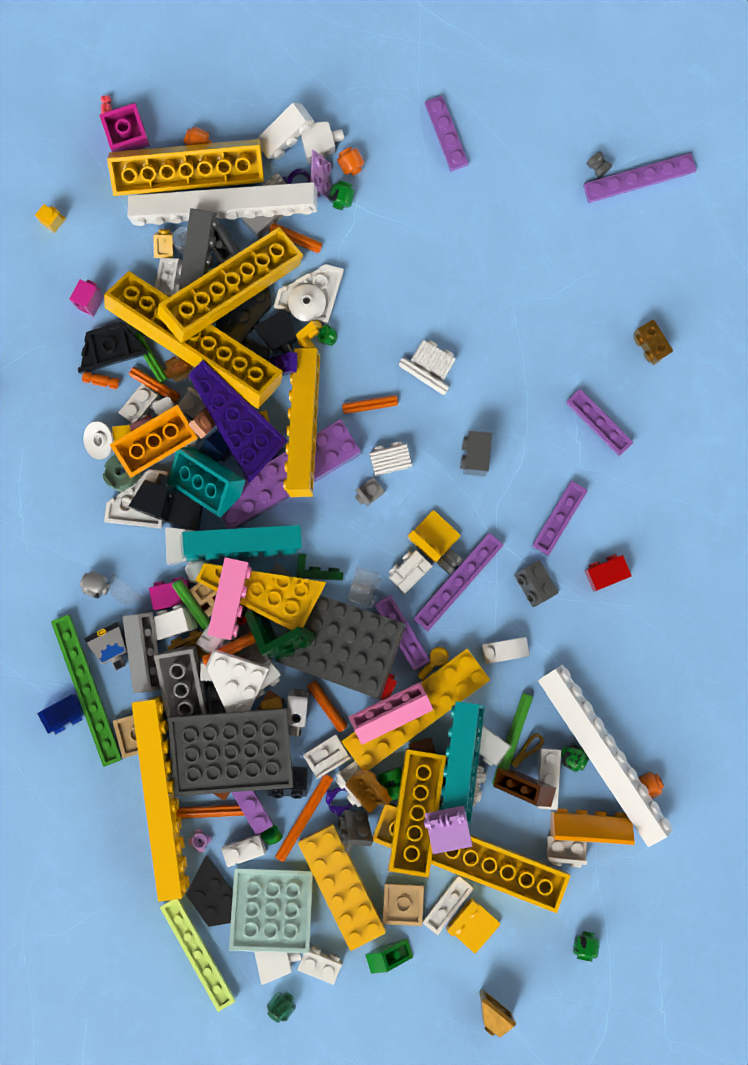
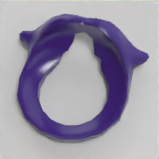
M296 169L287 177L283 176V180L287 184H291L296 175L302 174L307 177V183H311V176L305 170Z
M337 787L331 791L327 789L326 803L332 813L340 817L344 810L352 808L353 805L351 803L345 807L332 806L330 804L338 792L346 791L345 788Z

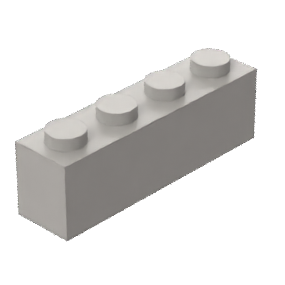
M153 612L123 616L133 693L161 690L154 655L158 654Z

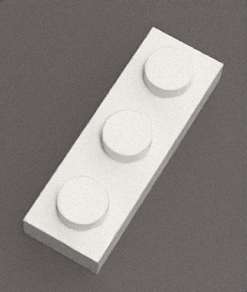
M458 875L423 919L422 923L438 935L473 891L474 887Z

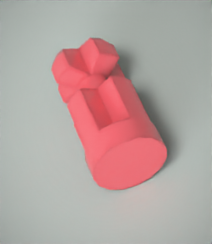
M101 96V102L104 103L101 104V114L112 111V106L109 104L111 103L110 96Z

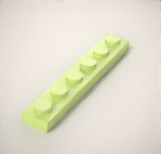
M180 899L170 900L160 906L162 913L216 1010L219 1012L233 1004L236 999Z

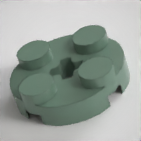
M116 455L112 456L104 466L106 468L103 473L104 481L110 488L118 492H124L142 477V472L130 478ZM121 469L125 470L122 475H119Z

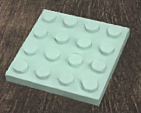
M234 869L229 951L309 954L312 872Z

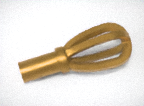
M538 733L533 734L526 741L519 754L511 761V764L517 768L525 758L527 759L528 756L542 747L544 738ZM534 738H540L539 744L532 750L525 752Z

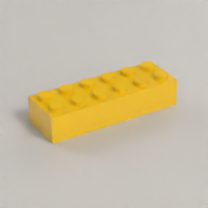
M408 749L405 751L387 871L429 878L432 847L428 828H425L424 820H426L425 813L439 810L446 761L445 755Z
M334 822L300 839L298 845L349 950L352 951L385 934L386 928L349 853L345 852L344 845L341 844V836Z

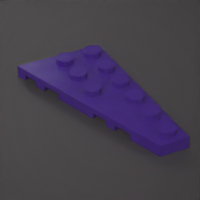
M202 360L188 376L248 483H250L288 440Z

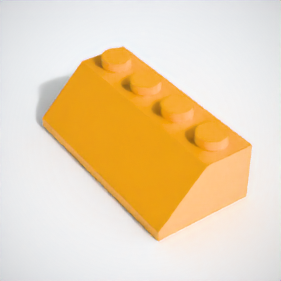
M177 404L109 445L131 478L196 440L198 435L188 425L190 421Z
M565 808L551 811L550 835L555 840L635 845L633 824L624 812H615V815H607L606 811H595V814H587V810L576 809V813L568 812V809Z

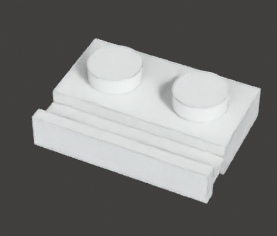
M336 734L303 754L317 779L351 759Z

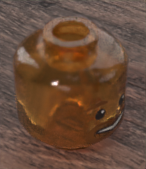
M175 355L166 360V368L163 370L168 379L172 378L175 382H180L189 377L188 375L193 367Z

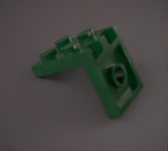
M252 610L245 613L262 656L267 654L268 658L275 657L276 660L290 657L295 654L296 650L310 646L311 642L317 639L314 632L301 627H297L276 638L268 618Z

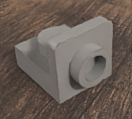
M373 477L355 490L357 493L355 498L361 505L365 504L368 507L382 496L385 491Z

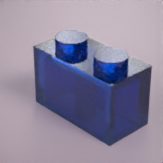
M71 694L37 713L47 733L51 734L54 732L55 735L66 730L64 726L70 723L73 726L81 722L84 716L76 694Z

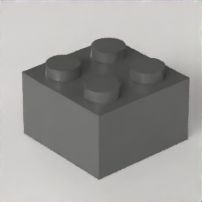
M468 431L467 436H464L462 450H465V455H462L460 461V469H463V474L487 475L489 471L492 433Z

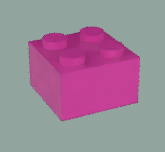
M135 103L99 115L112 152L139 150L150 146Z

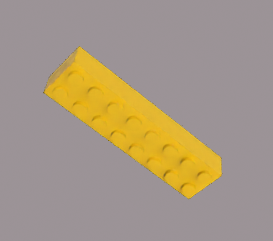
M260 139L109 152L107 157L113 196L264 182Z
M278 227L161 302L157 315L182 344L299 267L303 254L282 229Z
M465 649L420 682L431 703L432 711L363 745L355 731L341 742L361 770H370L450 711L452 705H455V701L462 702L489 682L490 679L470 651Z

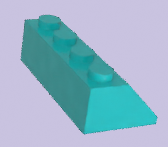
M182 447L176 451L168 483L218 517H221L241 497L246 480L197 448Z

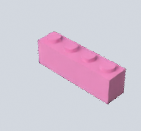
M225 557L207 635L232 640L233 636H237L239 625H236L237 617L241 618L243 606H240L241 598L246 597L247 587L244 585L246 578H250L252 570L248 562Z
M419 682L349 716V719L363 745L432 711L433 708Z

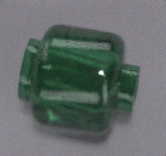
M287 991L284 993L276 992L267 1004V1015L277 1023H280V1021L286 1022L296 1009L293 995Z

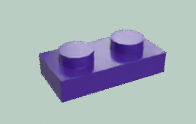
M289 352L270 358V363L283 371L282 376L297 372V353Z

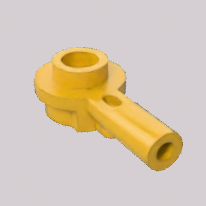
M443 647L434 648L430 653V662L417 676L424 680L435 666L445 665L449 659L447 650Z

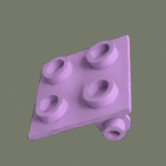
M312 150L311 182H314L317 189V198L322 195L328 199L331 189L329 182L331 165L319 153Z
M464 806L425 813L426 820H424L425 828H428L433 854L472 847Z

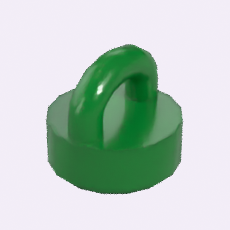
M324 325L319 331L318 340L320 343L332 346L336 343L337 333L333 327Z
M276 825L261 833V838L267 845L276 844L283 837Z

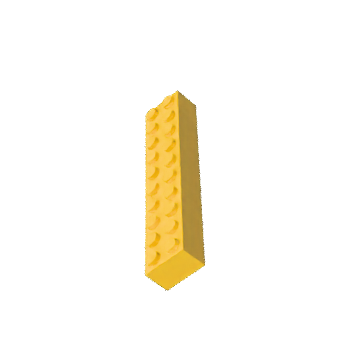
M128 271L104 294L105 308L193 367H196L203 360L245 401L257 409L281 385L282 370L213 325H209L181 344L157 315L159 304L169 297L132 272Z
M162 696L142 698L132 702L157 898L158 902L182 899L187 892V888L190 887L189 876L185 875L187 858L183 856L182 848L185 847L184 837H180L179 830L182 829L181 817H177L179 799L178 797L175 798L172 758L170 759L169 751H171L170 739H167L166 731H169V726L164 718L165 707Z
M389 803L383 806L372 835L373 842L391 848L397 805ZM471 834L472 847L437 854L432 852V865L554 913L558 912L571 877L566 871Z

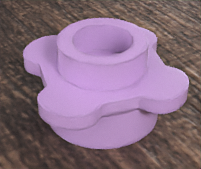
M202 829L195 830V835L188 840V843L201 853L205 851L206 845L211 843L212 838L210 835L204 834Z

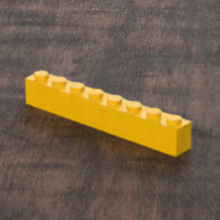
M317 348L294 349V353H297V372L290 374L292 390H289V400L291 408H288L290 425H287L289 443H286L288 461H285L287 479H284L283 485L284 490L287 491L290 497H313L321 356Z

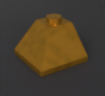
M481 989L479 993L482 1019L485 1025L484 1029L490 1035L494 1036L496 1034L500 1038L514 1028L517 1023L513 1014Z

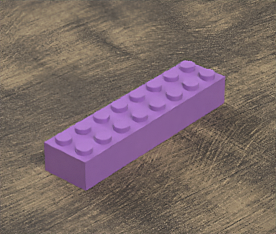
M341 419L316 433L314 483L361 455L359 447ZM286 452L268 462L250 483H248L246 477H243L246 481L241 497L220 517L227 529H238L290 498L283 485L284 479H287L285 461H288V454Z

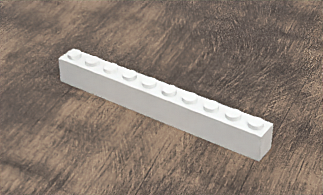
M314 182L130 195L128 196L127 217L133 225L143 226L152 223L161 225L167 222L177 224L182 221H188L190 208L215 212L219 219L227 218L229 220L239 217L290 216L297 213L308 215L312 212H317V189Z
M560 665L540 678L538 682L646 845L650 847L668 837L673 830L669 820L663 816L659 805L648 795L647 787L640 782L637 772L634 768L630 767L626 761L625 754L618 749L613 736L608 734L604 728L603 721L596 716L591 703L586 701L582 695L581 688L574 683L568 669Z

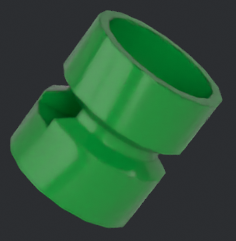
M401 767L377 775L380 785L388 790V795L392 800L398 799L402 776ZM394 780L396 784L391 785L390 781Z

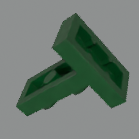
M298 553L296 578L343 581L344 573L340 572L339 568H328V571H320L321 567L309 566V570H306L307 555Z

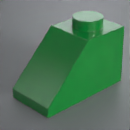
M407 938L378 947L365 954L371 974L389 972L413 958Z

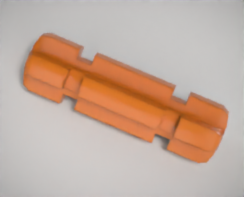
M86 371L82 375V382L90 384L92 382L93 385L106 388L109 386V388L115 390L119 387L120 380L118 378L112 377L110 379L109 376L95 373L92 375L91 372Z

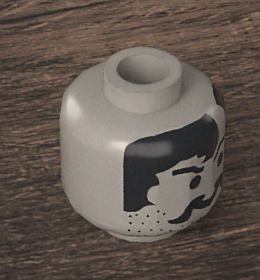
M90 571L83 575L80 587H82L84 594L99 599L102 595H107L110 584H108L107 576L96 571Z

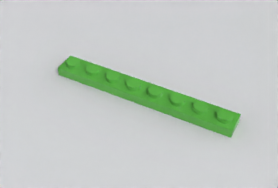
M71 615L51 621L103 767L123 760Z

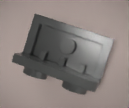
M540 560L514 574L532 607L545 602L559 593Z
M344 810L342 817L338 819V829L341 830V844L344 845L345 852H350L352 845L371 846L373 837L367 812Z

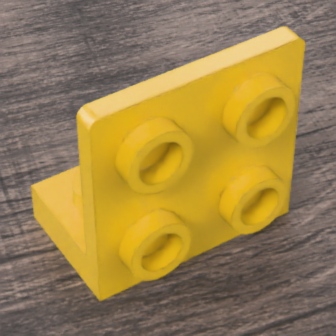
M432 510L416 529L412 530L407 538L436 563L461 535L437 512Z
M471 897L448 923L446 930L452 937L455 935L473 953H477L500 926V922Z

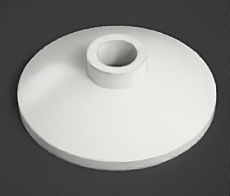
M303 284L291 292L288 306L291 314L296 319L310 322L318 319L323 314L326 307V299L324 293L318 287L311 284ZM309 298L310 303L305 304L303 300Z
M100 421L92 422L86 427L84 432L85 448L89 455L95 459L107 458L112 452L109 444L114 442L112 432L105 423Z

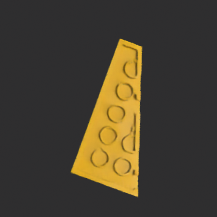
M204 563L195 581L217 592L223 566ZM251 571L250 578H246L244 585L247 587L246 597L241 598L240 604L290 630L297 627L303 628L327 582Z

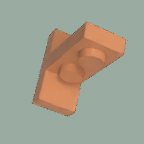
M206 407L188 424L201 439L216 426Z

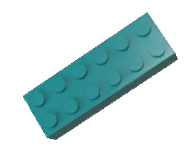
M300 525L186 531L180 535L182 559L186 558V562L198 561L201 557H206V561L218 560L219 556L237 559L239 555H244L245 558H255L258 554H264V557H273L282 552L283 556H290L302 549Z
M455 701V705H452L451 717H454L453 725L449 726L448 732L451 742L450 745H447L446 757H449L448 765H445L443 776L446 777V783L441 789V797H444L443 805L439 807V811L464 806L469 825L472 820L485 705Z

